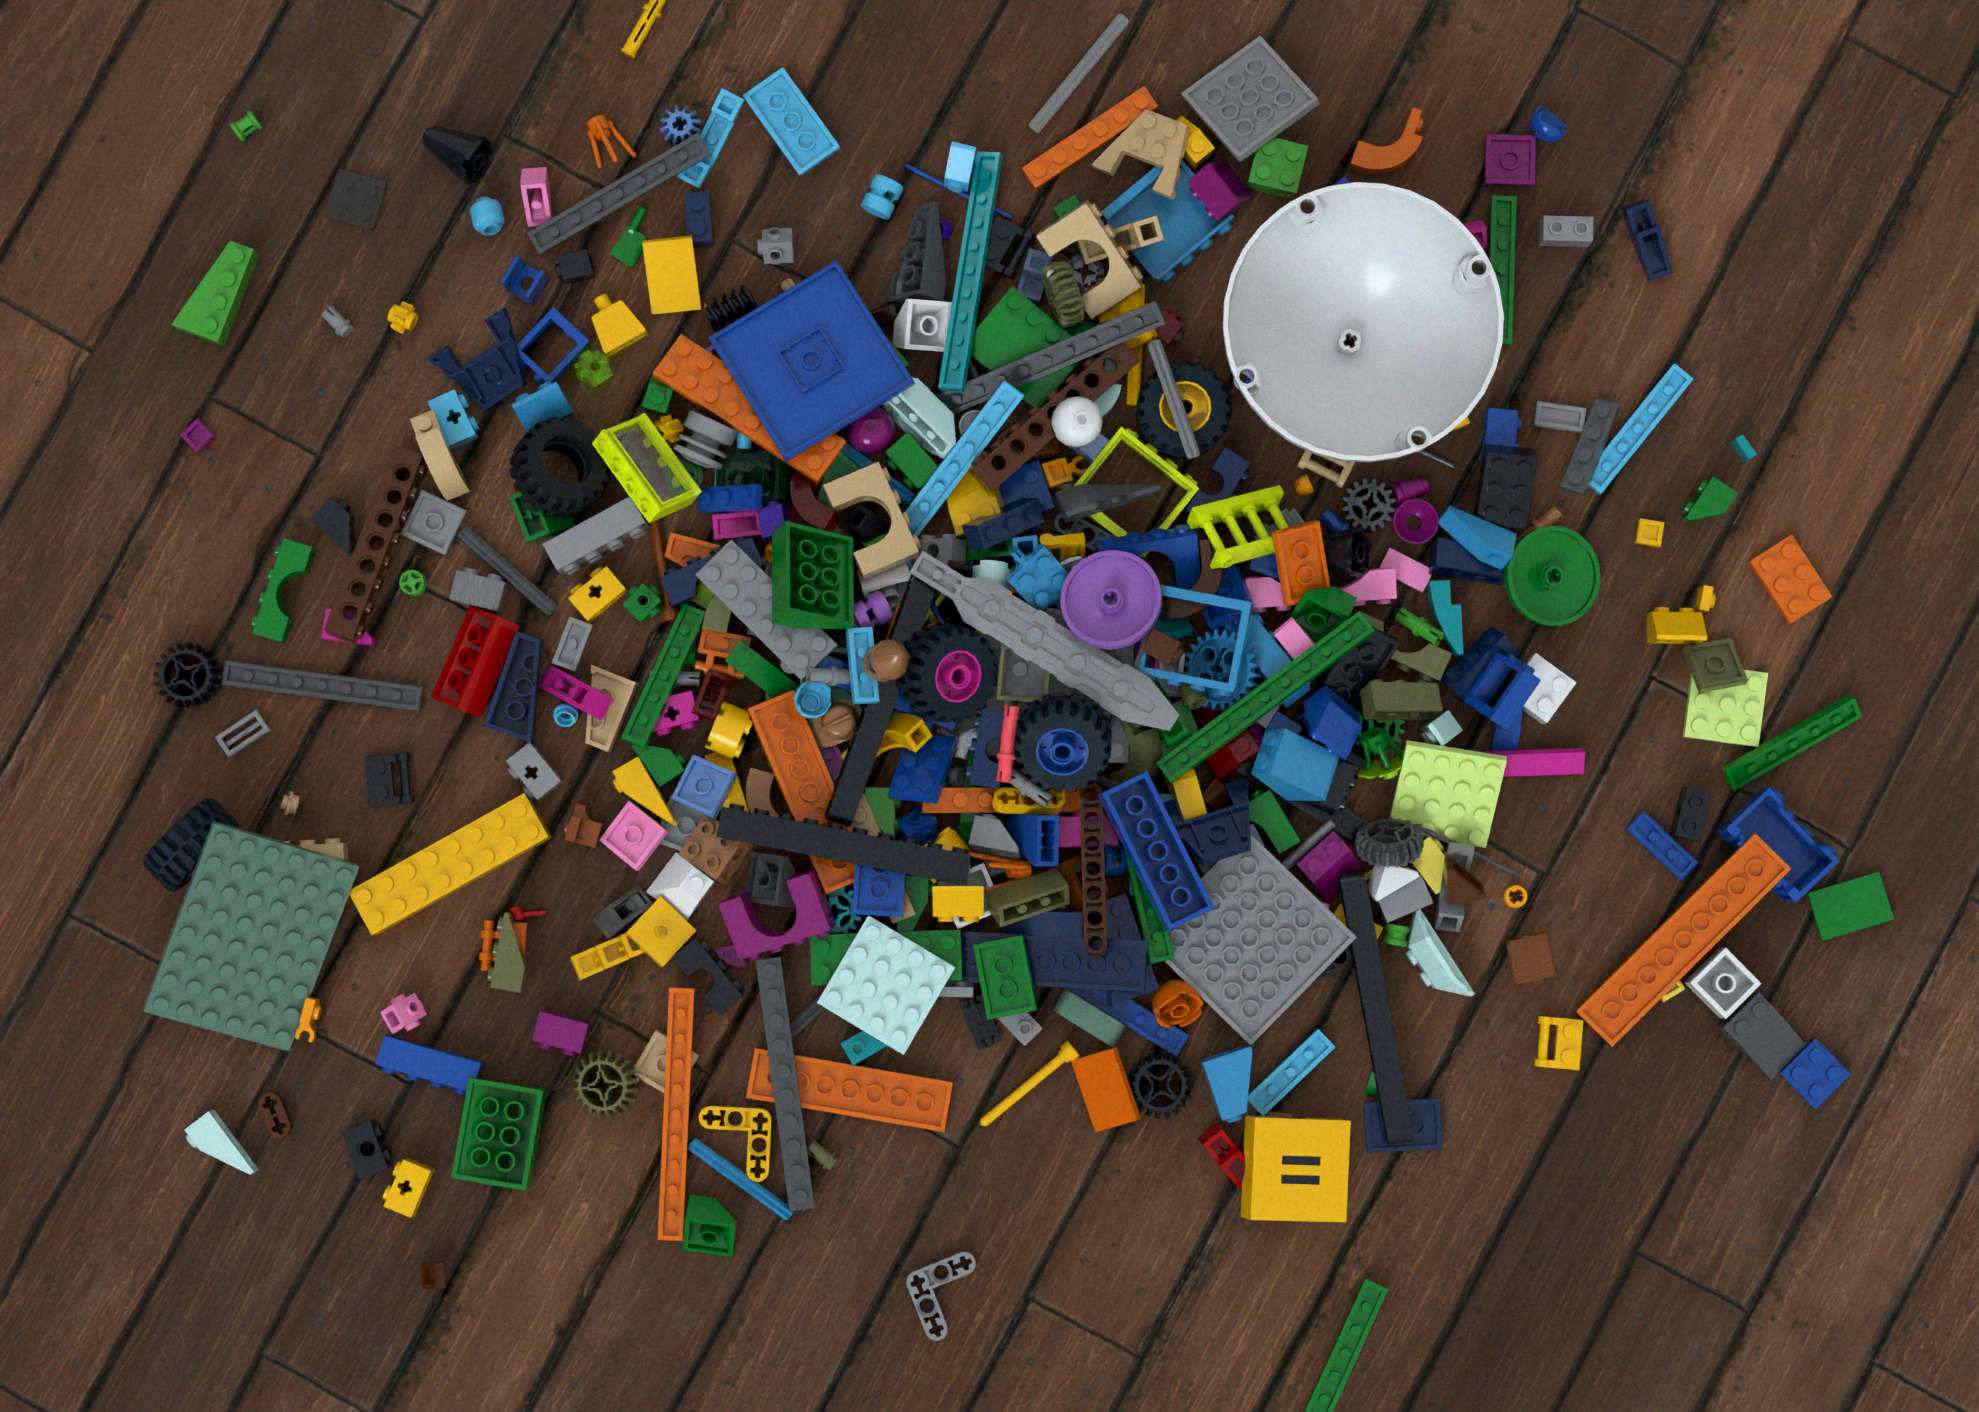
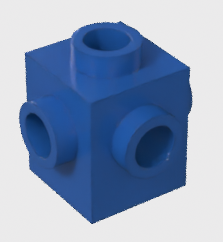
M921 805L896 822L903 837L917 839V845L924 846L940 834L936 827L939 824L937 818L933 813H921Z

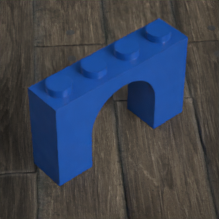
M1178 525L1174 529L1167 530L1156 528L1142 534L1131 532L1122 537L1105 536L1101 540L1094 541L1095 553L1119 550L1139 556L1145 552L1156 551L1167 555L1171 561L1172 583L1175 588L1189 590L1198 582L1201 576L1198 536L1194 529L1190 530L1189 525Z

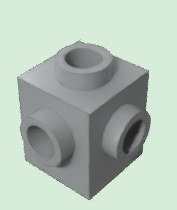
M773 227L762 229V239L757 240L758 254H763L764 264L794 263L792 228Z

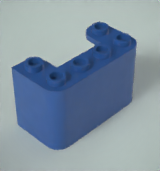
M1770 787L1761 788L1717 831L1734 851L1741 847L1753 833H1756L1792 868L1771 890L1784 902L1796 903L1839 862L1835 857L1837 853L1827 843L1825 845L1815 843L1812 840L1813 834L1805 826L1802 825L1800 827L1794 821L1795 815L1787 807H1784L1783 800L1785 798L1777 789H1771Z

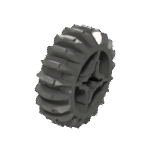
M1391 817L1390 819H1373L1371 823H1364V826L1360 827L1356 833L1355 846L1357 855L1361 857L1362 861H1368V865L1376 864L1377 867L1386 866L1389 868L1394 866L1398 868L1399 865L1407 866L1408 863H1414L1416 859L1420 858L1424 848L1422 831L1416 824H1411L1408 820L1402 821L1401 818L1392 819Z

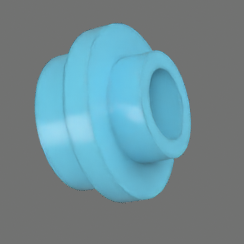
M567 703L557 705L553 712L556 723L562 727L572 726L577 721L579 715L576 707Z

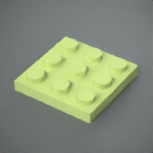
M1744 670L1748 679L1745 685L1704 693L1698 692L1691 674L1682 737L1759 747L1768 673Z

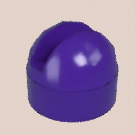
M940 220L942 240H946L952 235L953 228L948 221Z

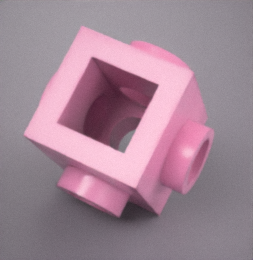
M404 993L390 1001L392 1005L380 1012L392 1034L406 1028L407 1032L420 1025L419 1020L427 1015L422 1002L415 993L408 997H405Z

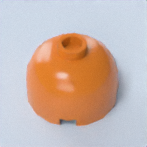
M1179 979L1162 984L1155 991L1152 999V1008L1156 1021L1165 1028H1172L1171 1025L1179 1024L1180 1027L1191 1024L1201 1015L1202 1005L1204 1006L1198 992L1184 980Z

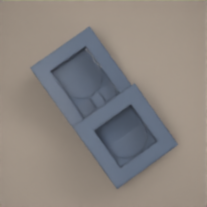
M1029 248L1017 290L1034 305L1039 306L1044 289L1042 270L1044 266L1052 262L1053 256L1049 257L1045 252Z

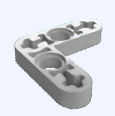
M960 1251L913 1270L907 1276V1288L924 1331L931 1340H942L948 1331L947 1322L933 1288L968 1275L975 1269L976 1260L969 1251ZM961 1256L971 1259L972 1262L969 1263L968 1269L960 1266L955 1268L958 1274H952V1267L948 1261L953 1260V1265L960 1262ZM938 1265L947 1267L949 1273L946 1278L938 1279L935 1277L934 1269ZM914 1275L925 1279L922 1282V1288L924 1291L929 1289L930 1293L922 1294L918 1298L915 1297V1294H919V1289L917 1285H911V1282L914 1281ZM925 1298H929L934 1302V1309L930 1312H924L920 1308V1302ZM937 1312L939 1313V1317H935L937 1325H943L944 1327L941 1329L940 1335L929 1331L932 1328V1322L930 1319L926 1322L924 1317H931Z

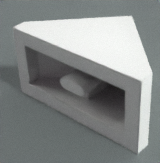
M1375 864L1367 886L1368 894L1374 900L1379 901L1418 878L1419 874L1409 866L1399 865L1398 868L1394 866L1387 868L1386 866L1377 867Z

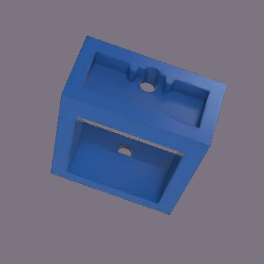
M553 307L517 345L522 367L526 369L529 366L535 372L532 377L542 385L549 381L552 383L558 382L592 344ZM554 322L577 346L547 375L524 351Z
M1497 651L1464 699V702L1507 730L1541 680L1533 675L1535 669L1522 662L1519 665L1521 661L1510 653L1504 656ZM1511 669L1518 672L1494 708L1488 706L1487 704Z

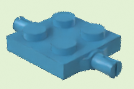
M1042 544L1027 555H1024L1018 546L1013 547L1009 554L1018 563L1005 580L1028 605L1036 610L1045 611L1054 603L1062 613L1060 604L1061 590L1069 573Z

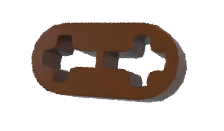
M268 1092L262 1095L258 1104L269 1134L278 1139L288 1136L292 1131L293 1125L282 1096L277 1092ZM269 1096L271 1100H277V1104L274 1105L276 1114L273 1113L271 1107L267 1108L265 1106ZM276 1116L280 1123L285 1122L286 1124L283 1134H281L280 1130L275 1131L274 1126L277 1125Z

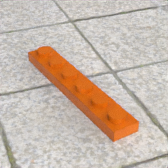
M1143 86L1022 167V171L1034 189L1037 190L1125 131L1146 109L1153 112L1158 108V105L1146 87Z

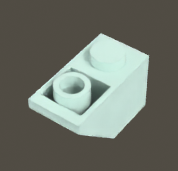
M1447 710L1421 727L1424 732L1421 736L1425 743L1443 746L1463 730L1450 711Z

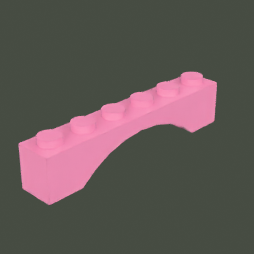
M1393 567L1367 569L1363 572L1366 573L1363 577L1356 578L1350 583L1338 587L1357 598L1354 606L1366 605L1368 600H1375L1376 604L1391 603L1390 599H1397L1396 571ZM1270 576L1243 577L1255 603L1254 613L1266 612V607H1276V611L1291 610L1292 605L1286 606L1283 604L1279 582Z

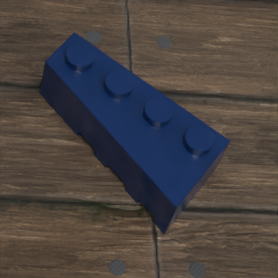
M516 631L488 710L484 727L534 743L542 640Z
M1126 894L1106 900L1107 939L1142 940ZM1148 958L1146 991L1108 990V1007L1159 989L1151 964L1148 963Z

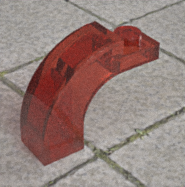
M795 469L791 479L790 492L799 519L805 526L833 532L840 521L837 511L819 502L815 498V489L818 483Z

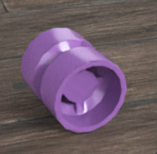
M880 591L867 596L865 602L859 600L854 603L855 628L873 627L874 630L875 624L882 626L893 620L890 606Z

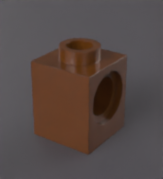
M1153 628L1142 651L1167 665H1172L1173 662L1178 663L1184 649L1181 648L1183 642L1157 628Z

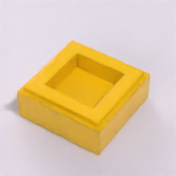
M1638 519L1635 544L1661 547L1665 522Z

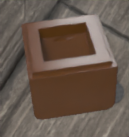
M1217 778L1212 781L1202 794L1204 802L1216 811L1223 809L1229 802L1225 785Z

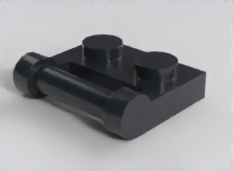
M997 216L991 227L985 266L1008 279L1014 280L1017 274L1015 271L1030 243H1034L1036 235ZM1015 236L1022 238L1007 267L1001 265Z
M410 753L365 757L369 807L415 802L414 795L411 794L408 763L411 760ZM392 762L399 763L402 796L395 797Z

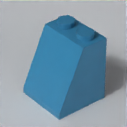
M1266 729L1251 774L1287 801H1325L1339 756L1336 753L1331 754L1327 748L1287 729Z
M1248 1044L1200 1060L1217 1114L1222 1121L1226 1120L1228 1123L1242 1119L1241 1114L1247 1113L1252 1062V1048Z

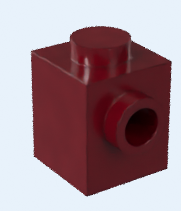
M1162 310L1167 323L1155 328L1158 337L1154 339H1160L1162 345L1168 348L1171 343L1176 345L1183 335V332L1180 331L1183 324L1180 322L1181 318L1172 311L1167 313Z

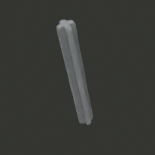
M1160 339L1153 340L1148 343V348L1188 459L1196 458L1200 455V451Z

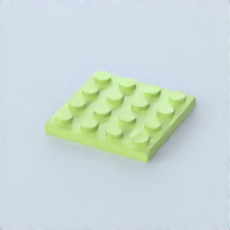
M1406 740L1401 762L1402 769L1399 771L1389 819L1392 817V819L1401 818L1402 821L1408 820L1411 824H1419L1423 828L1430 829L1457 843L1486 848L1507 763L1506 756ZM1422 831L1423 838H1426V837H1428V836H1430L1431 839H1434V838H1435V837H1433V836H1431V835H1429V834H1426L1424 831Z

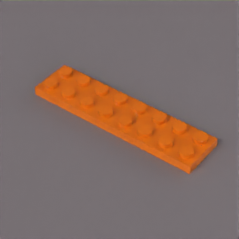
M681 334L653 371V377L786 462L724 362ZM834 433L788 461L787 464L819 483L845 447L846 440Z
M794 690L748 708L747 712L753 721L752 724L790 814L794 816L793 821L803 822L804 818L818 820L819 826L828 827V823L839 824L825 819L826 808L833 792L834 784L806 718L796 711L794 706ZM851 825L849 827L843 826L844 831L853 832ZM808 855L813 868L817 872L825 895L854 883L855 864Z
M755 1048L746 1098L775 1103L768 1050ZM794 1054L802 1108L945 1132L953 1082Z

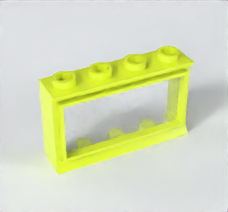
M646 413L609 429H603L592 442L597 452L649 523L691 505L702 492Z

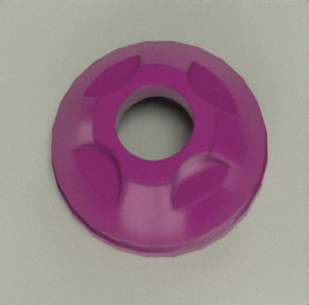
M1410 499L1396 509L1393 516V527L1398 537L1404 542L1422 544L1431 539L1438 529V514L1427 501ZM1416 516L1420 519L1421 526L1418 530H1410L1407 527V519L1409 517Z

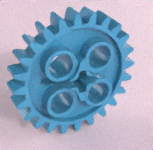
M1215 629L1214 634L1212 632H1205L1206 639L1204 637H1197L1199 645L1191 644L1193 653L1185 654L1190 659L1189 662H1184V666L1188 667L1187 674L1200 678H1207L1210 675L1211 680L1228 683L1238 633H1231V630L1224 629L1223 632L1222 630ZM1246 645L1237 692H1230V696L1216 694L1215 688L1206 687L1205 696L1207 701L1203 707H1212V710H1219L1221 708V710L1226 711L1229 706L1231 707L1242 699L1244 695L1251 692L1250 687H1258L1257 683L1253 680L1254 678L1261 677L1260 674L1255 672V669L1261 667V664L1254 663V660L1259 657V654H1251L1255 647L1254 645ZM1212 650L1215 653L1213 661L1210 660V652Z

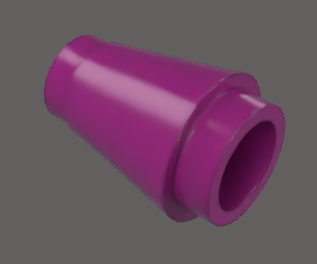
M1425 477L1396 480L1394 484L1390 485V490H1392L1391 497L1396 500V504H1402L1405 501L1420 496L1424 492H1428V482Z

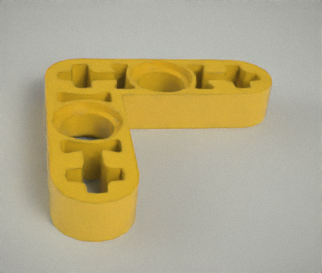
M1049 787L1046 791L1053 794L1052 798L1055 799L1057 805H1054L1051 800H1046L1049 803L1043 808L1037 802L1031 806L1024 804L1022 801L1024 796L1020 794L1021 791L1017 788H1000L994 793L992 806L997 812L1003 814H1058L1064 808L1066 794L1065 789H1062L1061 793L1055 792L1054 788ZM1002 797L1005 798L1007 804H1003V801L1000 799ZM1015 797H1018L1017 804H1015Z
M711 1105L703 1108L699 1114V1122L704 1128L748 1131L747 1175L749 1179L755 1182L766 1179L770 1171L771 1113L767 1109L754 1107ZM709 1110L713 1111V1115L721 1116V1110H725V1125H720L721 1120H713L712 1124H708V1120L704 1119L703 1116L708 1114ZM737 1111L741 1113L743 1120L740 1125L735 1126L729 1122L728 1117L731 1112ZM760 1112L763 1113V1117L768 1119L762 1125V1131L768 1130L767 1135L762 1133L752 1134V1129L758 1130V1122L754 1121V1117H757ZM763 1138L766 1141V1149L762 1152L755 1151L752 1147L754 1139ZM751 1155L758 1157L766 1155V1160L761 1159L760 1166L765 1168V1172L761 1173L760 1177H756L755 1172H751V1168L756 1166V1159L751 1160Z

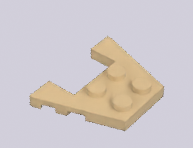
M1146 109L1093 162L1092 167L1099 172L1113 177L1125 155L1159 167L1163 170L1152 190L1155 194L1174 201L1176 197V182L1179 181L1181 173L1179 170L1181 159L1184 158L1190 128L1187 124Z

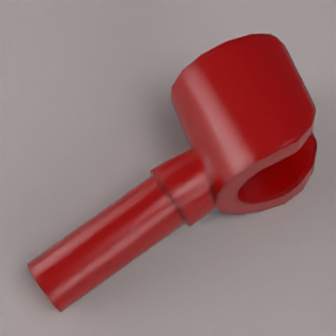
M522 905L509 910L514 921L546 916V910L524 912Z

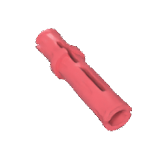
M1004 705L1000 750L996 755V758H998V768L995 781L1012 783L1013 763L1016 760L1014 755L1015 735L1020 707Z

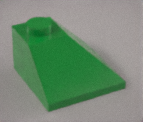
M1335 586L1306 590L1288 619L1293 617L1307 634L1318 642L1349 619L1357 598Z
M690 1195L685 1216L683 1250L733 1257L736 1229L734 1218L715 1198Z

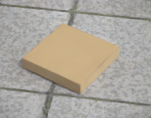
M656 1030L635 1064L634 1068L637 1071L632 1075L664 1093L667 1035ZM692 1051L691 1069L699 1057V1054Z

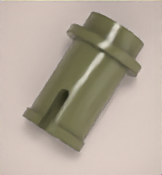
M816 1140L807 1149L808 1155L823 1165L822 1169L824 1170L827 1168L830 1171L839 1159L835 1156V1152H829L817 1143Z

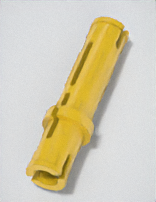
M649 0L648 4H644L642 8L644 10L624 47L621 49L623 53L635 58L655 20L661 17L662 14L660 12L666 0ZM656 2H658L650 18L647 20V17L651 12L653 6ZM643 25H645V27L643 28V30H642L641 34L639 35L637 41L634 42V40H635L637 34L639 33L641 27H642Z

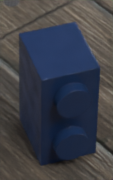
M709 191L684 193L687 236H692L694 248L714 247L712 199Z

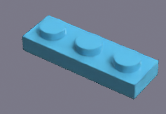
M873 627L846 629L852 704H876L880 701L878 682L867 675L863 666L866 652L874 646ZM870 654L869 657H868V665H869L870 670H871L873 673H875V671H874L873 668H872L871 662H870V657H871V654Z

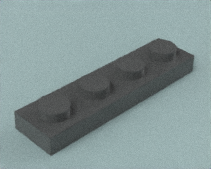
M1599 398L1595 399L1560 485L1561 490L1585 497L1620 411L1619 404Z

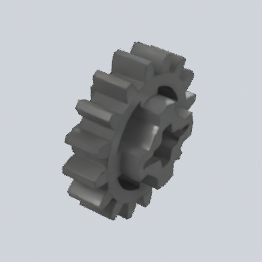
M1363 478L1362 485L1355 481L1352 484L1354 490L1346 489L1345 492L1349 497L1342 498L1341 501L1346 503L1347 506L1343 507L1341 512H1348L1345 521L1352 520V528H1355L1357 525L1364 529L1369 527L1372 533L1375 531L1376 525L1380 529L1384 528L1383 520L1388 523L1392 520L1388 513H1395V509L1390 507V505L1395 503L1396 500L1389 499L1392 490L1385 491L1384 482L1378 486L1376 485L1375 478L1370 484H1368L1366 478ZM1367 489L1365 496L1354 497L1359 491ZM1377 492L1383 498L1384 503L1379 501L1378 497L1376 496ZM1370 497V503L1374 508H1371L1367 513L1366 506L1362 504ZM1353 508L1358 510L1361 515L1360 519L1355 515ZM1373 514H1382L1379 519L1370 522Z

